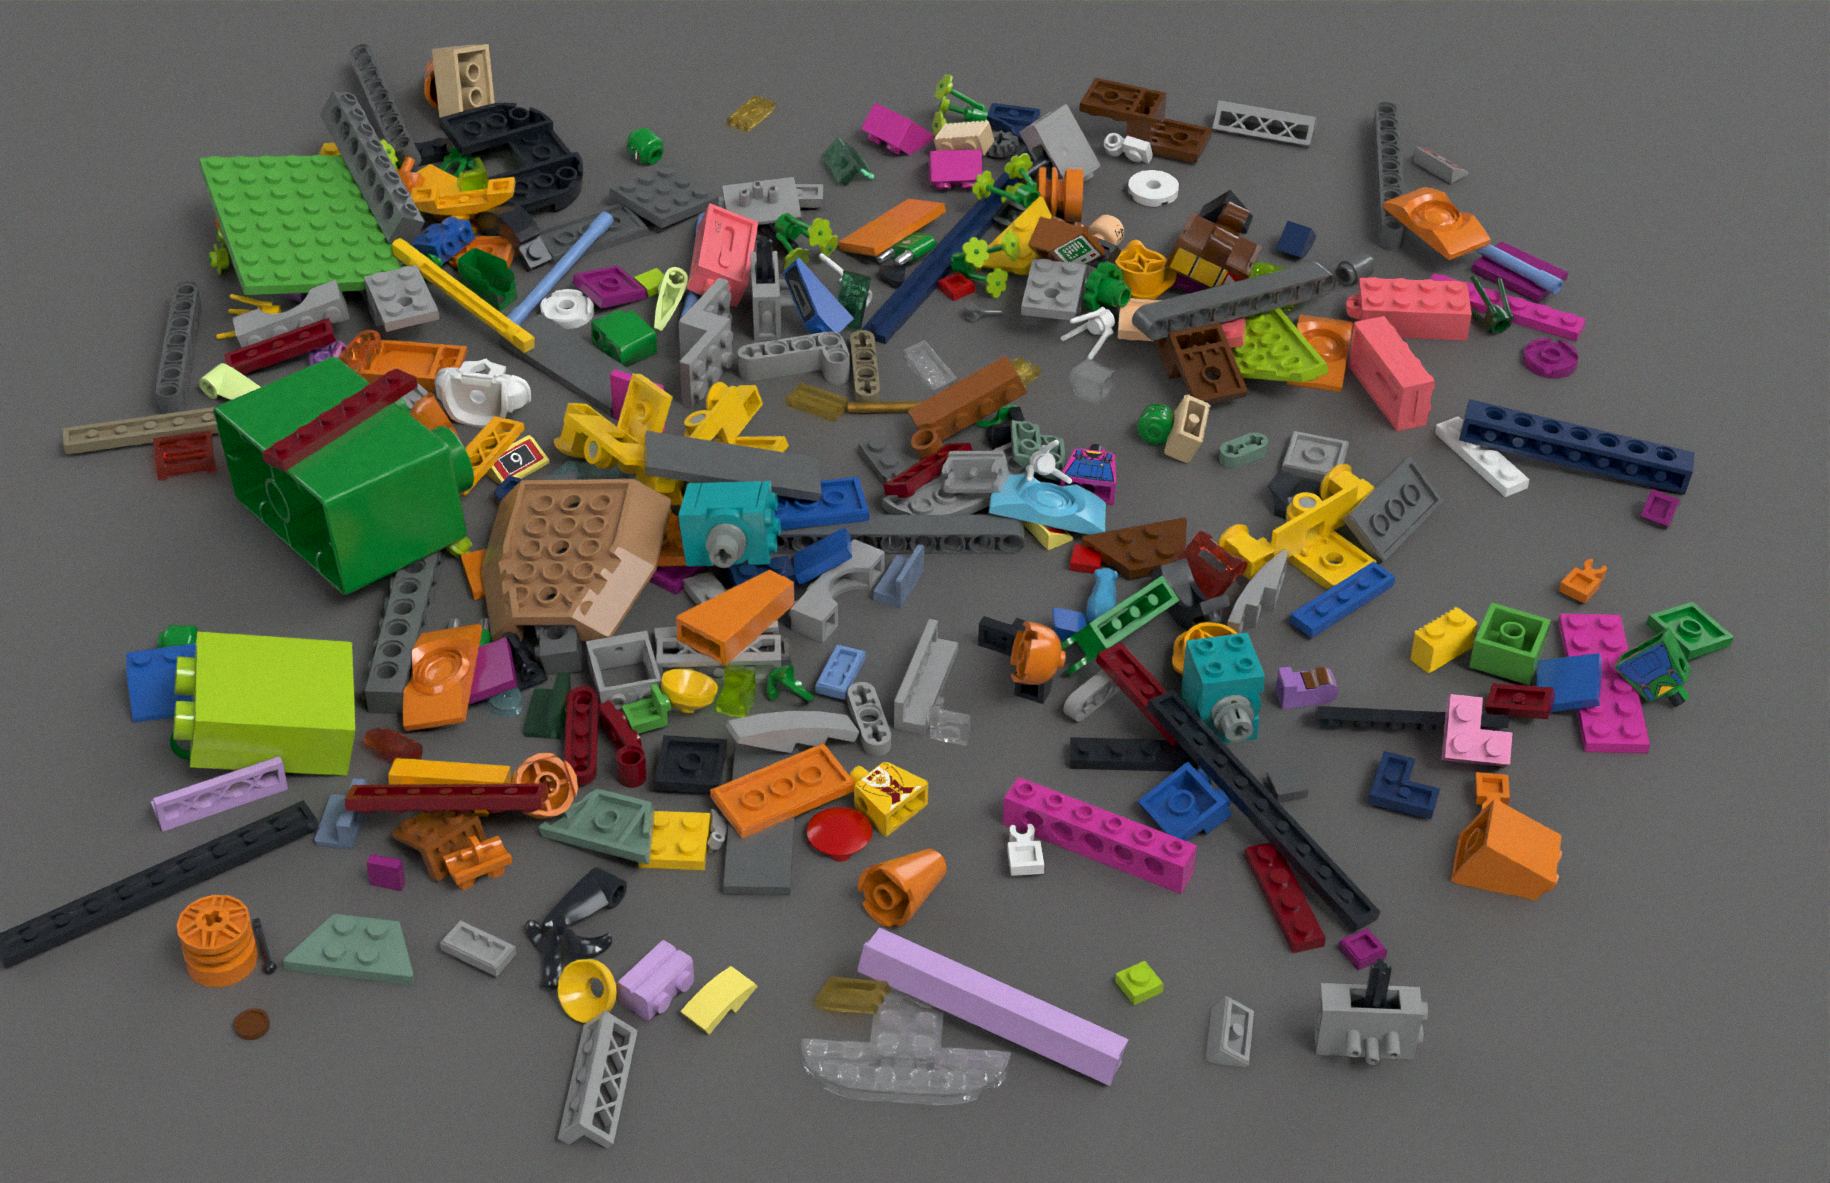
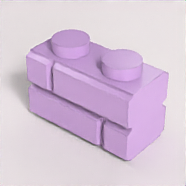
M665 940L661 941L616 983L617 998L620 1005L631 1012L634 1011L636 1015L646 1021L650 1020L657 1013H664L670 1006L672 998L680 991H687L693 984L694 967L691 956L681 950L677 951L673 945Z

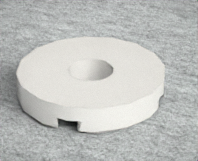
M1141 171L1129 179V196L1132 195L1135 202L1144 206L1159 207L1162 206L1163 202L1168 201V204H1170L1178 197L1179 183L1177 179L1163 171Z
M557 290L551 293L552 297L548 299L545 297L540 304V313L565 329L578 328L585 325L594 315L593 301L589 297L584 296V293L579 290Z

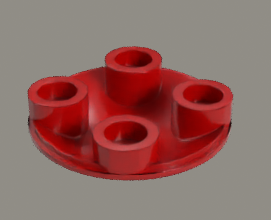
M848 807L824 809L814 815L807 826L808 843L818 851L831 855L835 861L839 862L849 860L851 854L862 850L872 839V826L868 818L861 812Z

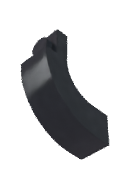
M505 202L481 213L477 217V221L486 236H504L511 243L527 272L552 260L550 253L539 236L542 230L532 216L518 204Z
M1187 558L1149 571L1152 582L1163 575L1180 601L1168 608L1167 612L1182 628L1189 630L1200 623L1222 622L1220 609L1230 606L1227 594L1213 599L1206 597L1198 588L1193 578Z
M983 616L979 622L978 646L1011 657L1018 630L1025 631L1026 627L1022 624L1027 621L1016 618L1011 625ZM1053 677L1048 682L1040 685L1015 683V695L1044 704L1051 691Z

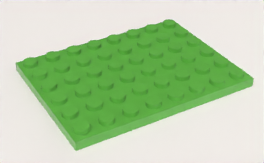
M319 154L313 156L265 155L262 157L212 156L209 158H199V169L244 295L309 293L310 289L336 280L341 291L366 290L365 276L401 268L398 259L392 255L391 243L387 241L341 154L326 156Z

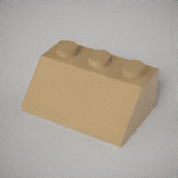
M489 44L432 49L439 118L495 103Z

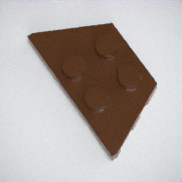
M1183 517L1082 536L1081 544L1085 548L1091 547L1102 554L1101 561L1115 567L1119 573L1128 579L1150 575L1149 571L1185 558L1187 519Z

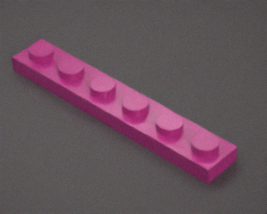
M1436 273L1430 278L1433 281L1456 280ZM1467 282L1470 306L1475 311L1485 314L1488 309L1474 287V284ZM1483 288L1493 305L1503 307L1498 291ZM1506 295L1510 311L1514 316V319L1511 320L1513 323L1577 342L1585 328L1586 318L1579 317L1573 313L1552 309L1546 305L1532 303L1523 298Z

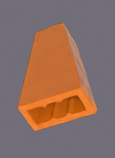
M768 570L679 614L676 617L677 640L726 666L794 605V582Z

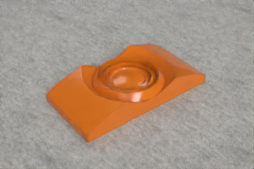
M1423 187L1383 202V208L1448 260L1490 245V237L1475 216L1460 212L1452 205L1445 192Z
M1300 314L1297 329L1327 363L1329 373L1313 381H1287V385L1342 392L1354 322Z
M359 338L348 366L370 384L383 377L388 371L396 368L415 376L418 384L427 392L436 391L434 382L439 370L446 367L459 369L465 360L467 346Z
M480 623L424 632L418 637L412 648L411 679L403 690V727L406 731L465 722L482 633Z

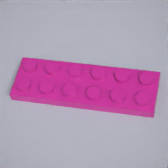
M1560 613L1558 625L1565 657L1600 653L1602 658L1600 706L1576 709L1584 752L1648 753L1650 742L1638 691L1614 668L1620 654L1628 650L1621 615Z

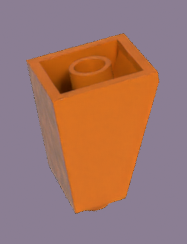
M1494 799L1459 833L1450 881L1459 885L1537 900L1546 891L1550 892L1557 884L1559 875L1556 872L1558 862L1562 856V850H1560L1562 835Z

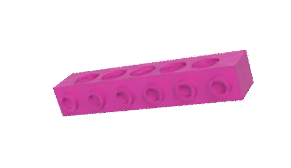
M1020 777L1016 779L1004 797L1003 825L1008 827L1015 825L1016 830L1027 833L1028 824H1032L1035 829L1034 837L1179 894L1182 893L1194 873L1197 845Z

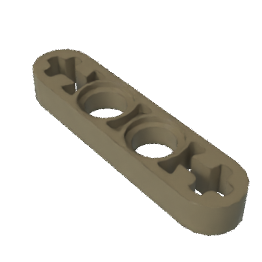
M858 330L850 336L856 402H880V382L875 337L870 331ZM860 343H865V347H860ZM867 358L870 360L860 361L858 359ZM869 375V376H872V377H870V378H862V377H860V376ZM870 389V393H865V390Z

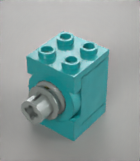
M762 481L702 483V485L701 483H688L678 515L686 566H713V564H716L718 567L727 568L734 564L743 563L747 559L748 564L751 565L770 564L772 552H777V536L781 535L780 518H775L778 498L777 493H772L771 481H763V483Z
M1248 633L1187 640L1181 698L1224 744L1257 739L1260 720L1258 713L1261 708L1259 693L1263 692L1265 674Z

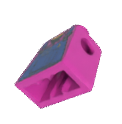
M1092 444L1088 449H1074L1062 472L1072 479V483L1068 484L1061 480L1060 486L1077 484L1101 498L1106 504L1114 505L1116 490L1115 455L1111 452H1105L1104 447L1099 444Z

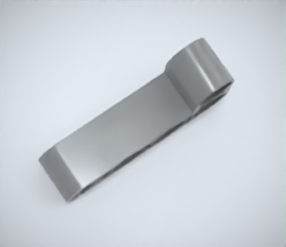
M822 332L747 344L738 350L739 377L745 381H757L822 370L827 382L834 385L844 384L850 378L849 352L843 337L837 332Z

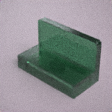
M838 137L821 155L838 182L845 187L859 172L870 180L875 177L859 152Z
M557 672L553 690L539 688L534 690L523 729L525 737L561 740L566 721L567 695L572 690L570 673Z

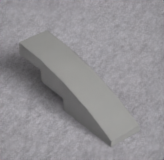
M1282 550L1267 562L1249 581L1234 605L1227 622L1228 627L1240 634L1243 626L1256 628L1262 609L1274 612L1286 574L1289 551Z
M820 711L764 713L729 720L726 724L727 729L739 744L792 753L796 743L817 746L822 743L825 744L828 737L855 742L859 734V730L847 715Z

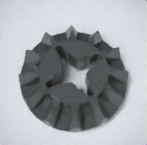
M992 130L994 143L985 154L996 158L1015 154L1019 150L1018 137L1012 135L1011 132L1005 133L1002 130L995 132Z

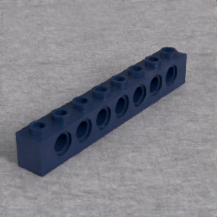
M1469 399L1459 441L1681 494H1686L1694 467L1695 452Z

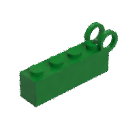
M1163 575L1061 643V650H1064L1077 641L1087 655L1066 670L1069 676L1096 658L1098 653L1111 648L1180 601Z

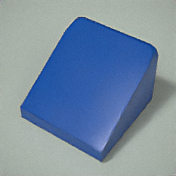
M1052 608L1055 631L1061 643L1087 625L1085 613Z

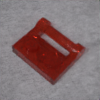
M211 430L153 438L158 480H165L167 476L208 470V473L217 472Z
M1205 530L1196 534L1177 559L1187 558L1198 588L1206 597L1211 599L1223 595L1236 577L1242 575L1247 568V562L1239 556H1233L1213 541L1212 535ZM1206 549L1227 565V568L1221 573L1198 554Z

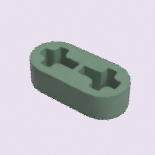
M1252 432L1223 443L1219 451L1220 464L1227 468H1239L1262 459L1267 454L1268 438L1261 433Z

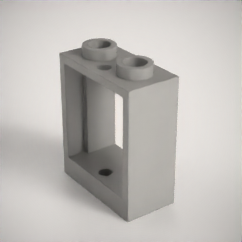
M647 631L586 641L588 666L594 688L599 695V704L610 700L617 711H622L621 706L651 698L650 685L657 684L661 691V676ZM644 663L648 680L605 688L600 670Z

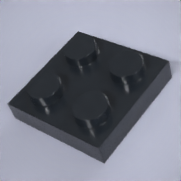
M664 735L654 780L655 790L711 794V789L721 786L727 752V739Z

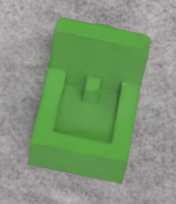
M657 684L650 685L651 698L621 706L628 726L631 730H636L638 734L668 725L667 712L671 711L670 700L667 694L661 693Z

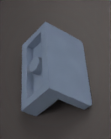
M918 544L910 558L896 555L873 591L874 601L897 608L903 606L924 572V546Z
M353 778L350 788L352 785H367L366 779ZM330 795L314 839L316 846L343 849L354 848L365 814L358 813L357 811H346L344 799L346 795Z

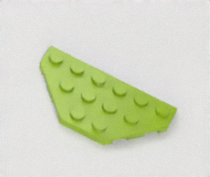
M1280 308L1247 316L1244 346L1231 348L1242 378L1305 382L1316 380L1320 376L1329 373L1327 363Z

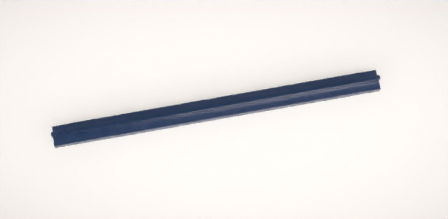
M1026 147L1021 154L1027 153L1030 156V161L1033 162L1034 159ZM1004 172L995 181L993 186L1006 191L1008 185L1014 186L1016 183L1022 182H1019L1017 177L1011 179L1008 173ZM991 192L987 198L983 197L981 200H978L873 315L862 330L870 331L873 333L875 341L886 345L897 330L905 324L938 287V281L946 278L953 270L951 267L952 255L957 252H963L962 246L964 243L969 242L970 238L976 237L980 240L995 223L993 217L1003 205L1001 201L1002 196Z

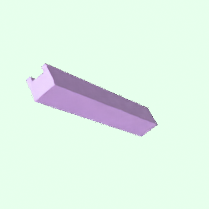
M879 928L869 942H866L863 946L858 972L1109 1086L1112 1084L1113 1078L1121 1066V1058L1129 1039L882 928Z

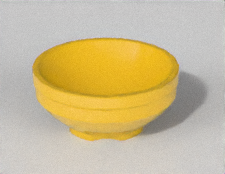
M671 669L666 671L661 678V692L668 695L672 707L685 713H694V710L711 704L718 690L716 682L711 677L695 670Z
M593 959L576 960L567 965L559 977L557 989L561 1006L574 1020L587 1023L604 1010L608 1013L612 1010L616 1001V983L612 973L603 963ZM594 978L599 979L604 987L603 995L600 998L596 997L591 991V982Z

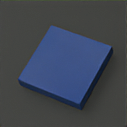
M846 527L794 554V572L799 584H804L852 558L851 535Z
M1600 653L1538 661L1536 686L1553 687L1555 692V699L1550 712L1600 706L1601 655Z

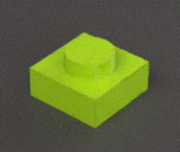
M1145 960L1116 973L1115 983L1133 1005L1163 992L1164 983Z

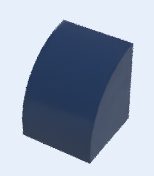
M1287 221L1276 250L1304 258L1310 251L1316 235L1312 228Z

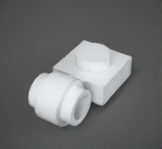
M1116 133L1109 134L1104 140L1105 150L1111 156L1116 157L1125 152L1126 157L1134 162L1141 161L1147 164L1150 163L1153 157L1150 142L1130 136L1122 138L1121 135Z

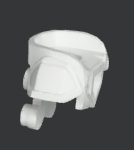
M487 358L480 361H465L459 369L442 368L435 376L434 382L437 398L442 401L450 418L458 423L484 428L494 416L505 418L507 413H512L530 403L531 390L524 379L515 375L505 374L506 366L490 362ZM485 369L489 374H480L476 372Z

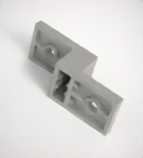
M1033 258L1021 305V315L1071 320L1076 317V314L1081 315L1083 295L1086 292L1085 283L1089 278L1091 266L1076 262Z
M417 265L405 266L388 272H378L364 277L366 290L360 292L376 327L383 325L387 332L439 320V311Z
M719 277L678 321L682 406L692 409L699 400L704 398L710 387L718 382L726 369H729L733 364V332L731 331L732 315L730 314L731 293L729 292V280Z

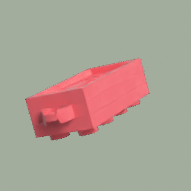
M709 203L698 226L687 289L698 295H703L719 277L729 280L730 306L737 308L749 283L751 271L750 252H754L758 222Z
M1377 277L1359 278L1357 295L1348 297L1346 302L1347 315L1357 319V321L1385 316L1388 322L1395 327L1401 338L1468 339L1472 313L1467 282L1456 280L1433 281L1430 279L1406 280L1403 278L1380 279Z
M1385 316L1354 322L1348 362L1351 371L1396 432L1427 425L1428 414L1431 411L1432 391L1435 389L1432 375L1428 374L1424 369L1421 361L1414 356L1408 344L1401 339L1395 327L1388 322Z

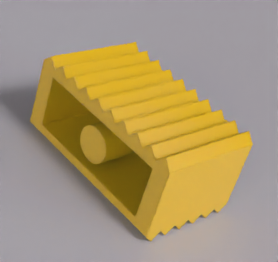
M1454 607V610H1450L1449 613L1445 612V615H1441V618L1437 617L1436 620H1432V623L1428 622V625L1415 630L1410 660L1427 673H1431L1473 648V639H1475V630H1477L1476 626L1478 625L1476 620L1460 608Z

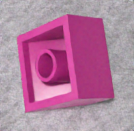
M876 102L861 127L863 131L869 134L867 139L878 145H881L882 141L887 143L886 148L898 155L901 151L911 155L933 141L935 135L912 120Z
M981 150L930 151L928 158L930 186H936L937 190L951 189L952 185H961L962 189H972L977 175H982Z

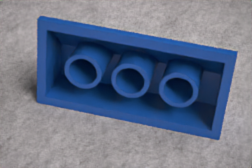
M196 643L126 653V674L133 723L174 717L176 701L191 702L190 695H174L177 656L194 657Z

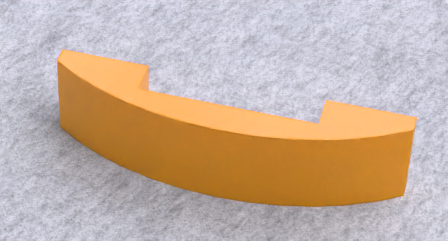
M515 177L491 179L488 181L487 189L440 194L438 185L412 188L411 198L419 211L437 215L474 214L492 209L512 198L515 188Z

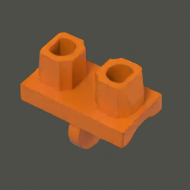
M473 835L467 838L469 847L443 856L446 868L461 890L473 887L476 882L475 878L484 874L492 878L503 875L505 873V866L512 864V857L504 848L499 836L479 842L478 838Z

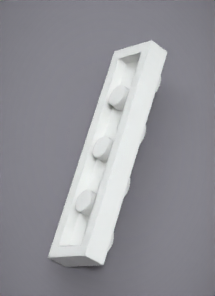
M1459 416L1436 425L1435 434L1504 497L1528 488L1529 478L1496 449L1459 441L1463 422Z

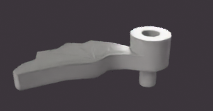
M711 809L709 812L711 813L709 829L712 832L707 841L709 846L707 851L709 853L720 849L725 837L728 835V825L725 823V818L720 816L715 809Z

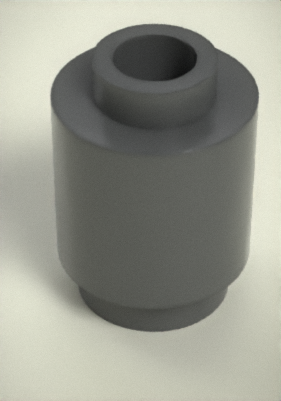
M1364 251L1356 252L1339 263L1335 270L1338 281L1343 285L1358 283L1359 278H1366L1374 272V260Z

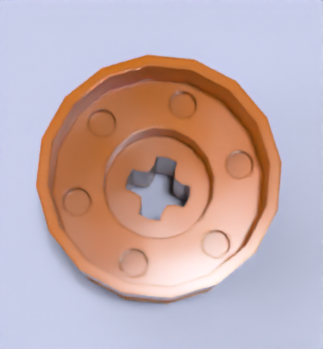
M1039 167V173L1035 181L1037 183L1036 190L1040 192L1051 215L1056 217L1057 211H1062L1063 220L1066 223H1081L1083 168H1066L1064 179H1058L1057 168L1052 167V179H1046V167Z
M211 895L192 902L182 911L176 926L187 972L195 982L206 987H225L236 984L252 972L258 960V952L249 911L241 900L229 895Z

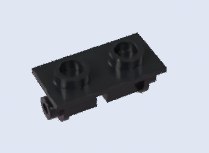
M506 632L503 634L502 638L506 637L510 643L519 691L547 681L548 677L540 665L537 664L536 659L524 641H520L516 633Z

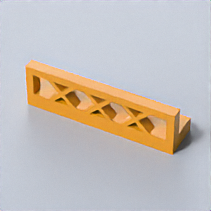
M494 416L465 449L470 458L474 473L472 488L525 430L523 422ZM468 490V491H466V492H464V493H462V494H460V495H461V496H466V495L469 493L470 490Z

